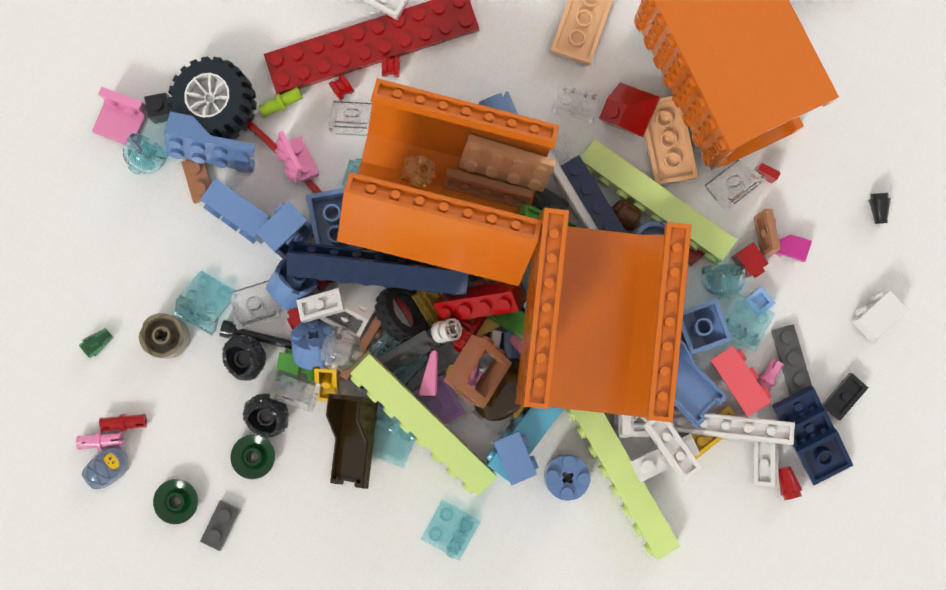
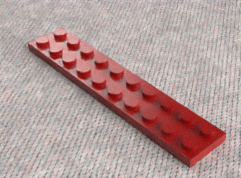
M430 0L405 8L398 20L386 14L265 53L264 57L276 94L282 95L296 86L298 89L338 77L341 74L344 75L381 63L383 55H387L389 58L403 56L479 31V26L470 0Z

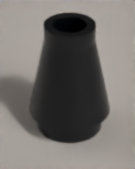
M870 194L868 201L873 214L874 224L888 223L891 201L889 194Z

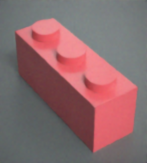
M732 346L712 358L711 363L746 416L751 417L771 404L769 399L772 395L766 386L761 387L757 382L759 376L754 368L746 366L744 361L747 358L741 349L736 350Z

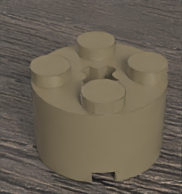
M157 313L151 315L143 322L139 332V342L143 350L158 358H175L182 354L190 344V333L185 322L169 314ZM163 332H166L168 334L166 336V340H162V337L164 336Z

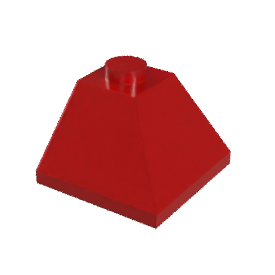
M620 82L608 96L599 119L605 124L643 138L660 97Z

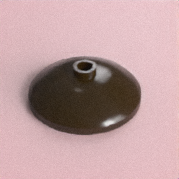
M509 359L512 364L485 408L474 405L476 412L488 421L504 420L521 408V405L515 404L519 360ZM484 372V373L481 375V377L479 378V380H478V382H477L475 388L477 387L478 383H479L480 380L482 379V377H483V375L485 374V372Z

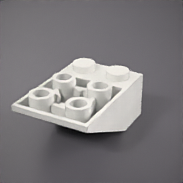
M340 283L337 288L341 289L346 311L320 318V320L360 340L363 338L377 312L375 310L376 298L386 288L376 285L364 286L358 283Z

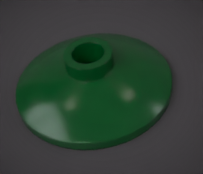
M247 435L240 438L234 444L230 455L231 464L240 476L247 479H258L268 474L275 462V451L270 441L265 437ZM253 452L258 454V459L256 461L251 459V454Z
M181 479L164 482L154 494L153 507L155 513L162 521L169 524H181L188 521L195 514L198 507L196 490L190 483ZM176 497L181 499L180 505L175 504L174 499Z

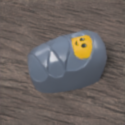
M112 446L107 448L87 464L82 471V477L92 489L105 488L117 481L128 471V456L119 447Z

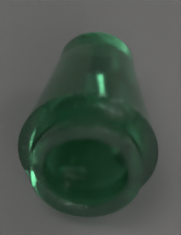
M104 328L82 339L83 342L79 344V347L89 358L96 357L114 337Z

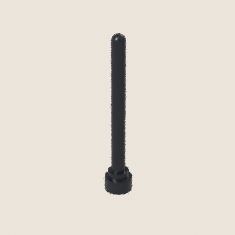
M223 320L220 337L229 339L234 335H248L259 342L292 349L291 340L238 328L232 321Z

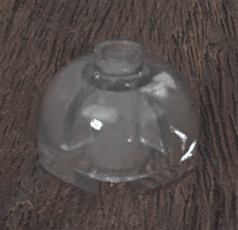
M336 325L331 329L334 331L332 335H327L324 340L321 360L325 361V364L322 366L335 371H346L361 360L363 349H361L359 336L353 330Z

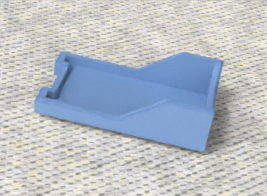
M170 111L164 131L167 156H171L174 159L192 160L198 164H212L219 168H233L239 172L254 171L255 161L250 159V156H254V144L212 136L193 116Z
M681 340L674 406L697 428L706 420L703 415L715 403L718 406L721 405L728 396L696 365L686 344Z

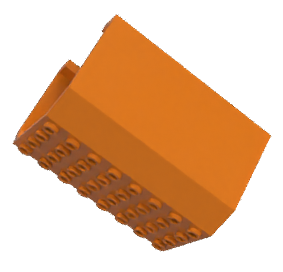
M642 0L634 17L635 27L638 31L642 32L644 44L648 50H651L654 56L653 62L657 69H661L664 75L663 82L668 89H671L673 102L677 108L680 107L683 113V122L686 127H690L693 133V142L697 147H700L703 153V162L711 170L726 166L798 132L804 127L799 116L820 106L825 107L839 98L789 0Z
M377 78L371 96L372 108L368 134L358 174L349 172L343 193L337 241L519 286L538 243L542 220L519 215L520 208L442 188L446 170L450 168L519 187L520 185L511 184L497 178H490L487 175L458 167L469 134L547 157L550 149L555 147L559 125ZM533 190V195H532V199H531V201H530L529 206H532V202H533V198H534V194H535V191H534V190Z
M544 208L536 218L542 220L539 240L530 260L515 404L542 409L554 407L643 417L646 420L673 423L692 225L666 222L664 235L621 233L569 227V210Z

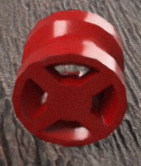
M387 55L382 56V77H387L388 75H393L395 78L400 77V56H395L394 58H389Z
M343 74L339 76L338 80L328 83L339 101H342L345 95L354 93V89Z

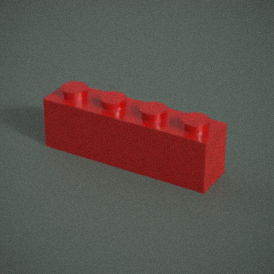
M522 280L519 286L496 282L467 287L466 295L455 296L449 293H442L433 304L440 321L450 318L464 320L519 312L526 302L527 293Z

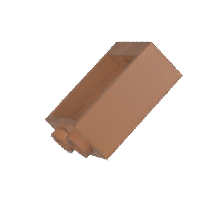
M471 335L443 381L469 403L484 409L512 362L505 357L507 355L505 351L493 346L494 341L484 335L482 337ZM486 351L494 359L474 389L466 381Z

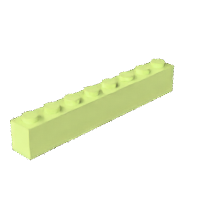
M594 139L581 157L589 172L598 178L597 181L606 188L611 187L616 191L615 194L619 198L631 201L641 213L646 212L650 215L652 221L692 225L690 249L703 251L705 253L703 257L710 263L714 264L716 262L718 264L722 262L736 243L737 239L598 140Z
M370 351L350 369V374L352 375L350 379L359 388L361 386L365 387L368 390L367 396L375 403L379 401L384 406L383 411L390 418L395 416L400 421L398 425L407 434L411 431L416 436L414 440L423 449L425 447L432 451L430 454L432 458L439 464L443 462L448 467L446 469L447 472L454 479L459 477L463 481L462 486L470 494L474 491L480 496L497 478L496 473Z
M565 409L571 420L575 419L578 427L576 430L581 439L586 438L590 446L587 449L593 459L597 457L601 465L598 468L604 478L608 477L612 485L609 488L615 498L619 496L623 502L620 507L626 517L631 516L635 524L631 526L638 537L642 535L646 542L643 544V547L649 557L653 555L658 560L681 547L645 483L639 482L630 463L631 459L605 414Z

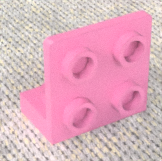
M101 87L98 95L104 99V104L92 132L133 147L147 115L146 105L139 100Z
M283 130L278 132V140H276L277 149H275L279 161L283 160L286 166L284 170L289 180L292 179L294 184L298 185L318 177L319 171L302 137L300 136L288 141Z

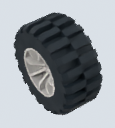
M208 56L202 57L199 62L196 59L190 61L191 65L188 67L184 65L180 69V75H175L172 79L175 82L174 85L169 86L168 93L171 97H168V105L171 107L170 111L193 116L212 136L226 139L230 137L238 138L240 136L239 132L242 129L246 131L249 127L247 125L248 121H253L255 115L252 113V110H255L257 107V102L254 100L256 93L249 79L232 62L228 60L223 61L221 57L214 56L213 60Z

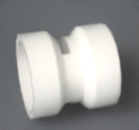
M454 318L437 321L431 327V336L437 343L458 340L462 334L461 324Z

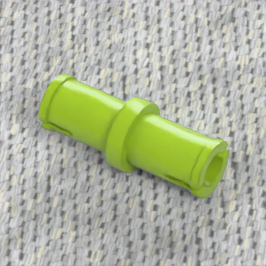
M296 86L282 95H275L274 99L259 105V109L264 118L281 109L283 111L286 110L287 106L300 99L302 100L303 96Z

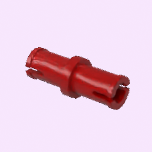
M120 414L119 417L100 418L99 428L101 432L110 430H121L122 432L131 428H147L146 414L130 416Z

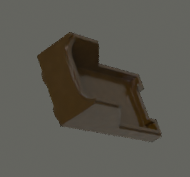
M328 393L326 417L335 437L330 483L343 484L344 481L354 482L356 488L368 489L378 401L375 403L366 397Z

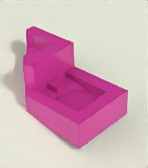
M790 234L780 239L781 249L774 255H783L800 262H805L812 241Z

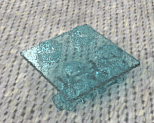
M736 293L724 314V318L733 341L755 352L775 313Z
M380 410L376 417L372 455L403 468L416 436L411 431L407 434L398 425L400 421L396 417L390 418L385 412Z
M442 500L421 539L445 552L447 556L460 561L481 521Z

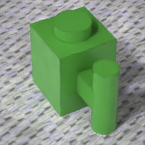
M286 349L285 353L279 352L275 379L300 382L301 374H306L305 383L314 384V367L313 370L299 367L293 360L291 349Z

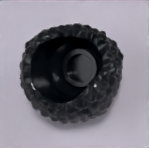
M234 335L224 344L222 359L228 372L238 380L250 381L256 379L266 363V352L262 348V344L248 335Z
M270 393L255 395L245 403L243 421H245V424L253 433L260 434V436L275 437L288 428L289 411L283 399Z

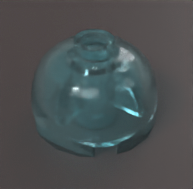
M131 133L123 146V158L129 165V170L135 174H153L160 170L168 158L165 149L156 142L154 146L148 143L149 138L143 135Z
M719 264L715 269H712V265L702 267V284L709 293L717 295V299H730L731 295L737 294L743 289L746 282V267L742 268L741 265Z

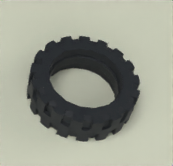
M386 288L376 298L375 310L378 313L376 317L381 322L380 326L383 330L387 331L390 337H395L396 341L400 342L403 340L404 343L430 327L429 320H431V314L428 313L430 309L424 302L425 298L418 294V290L409 291L403 288ZM394 298L401 300L409 308L413 318L412 327L405 325L397 317L393 307Z

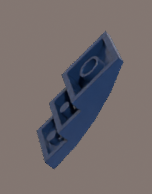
M812 385L771 405L779 421L795 422L794 444L792 447L813 485L854 466L838 431L834 428L826 409L822 406Z

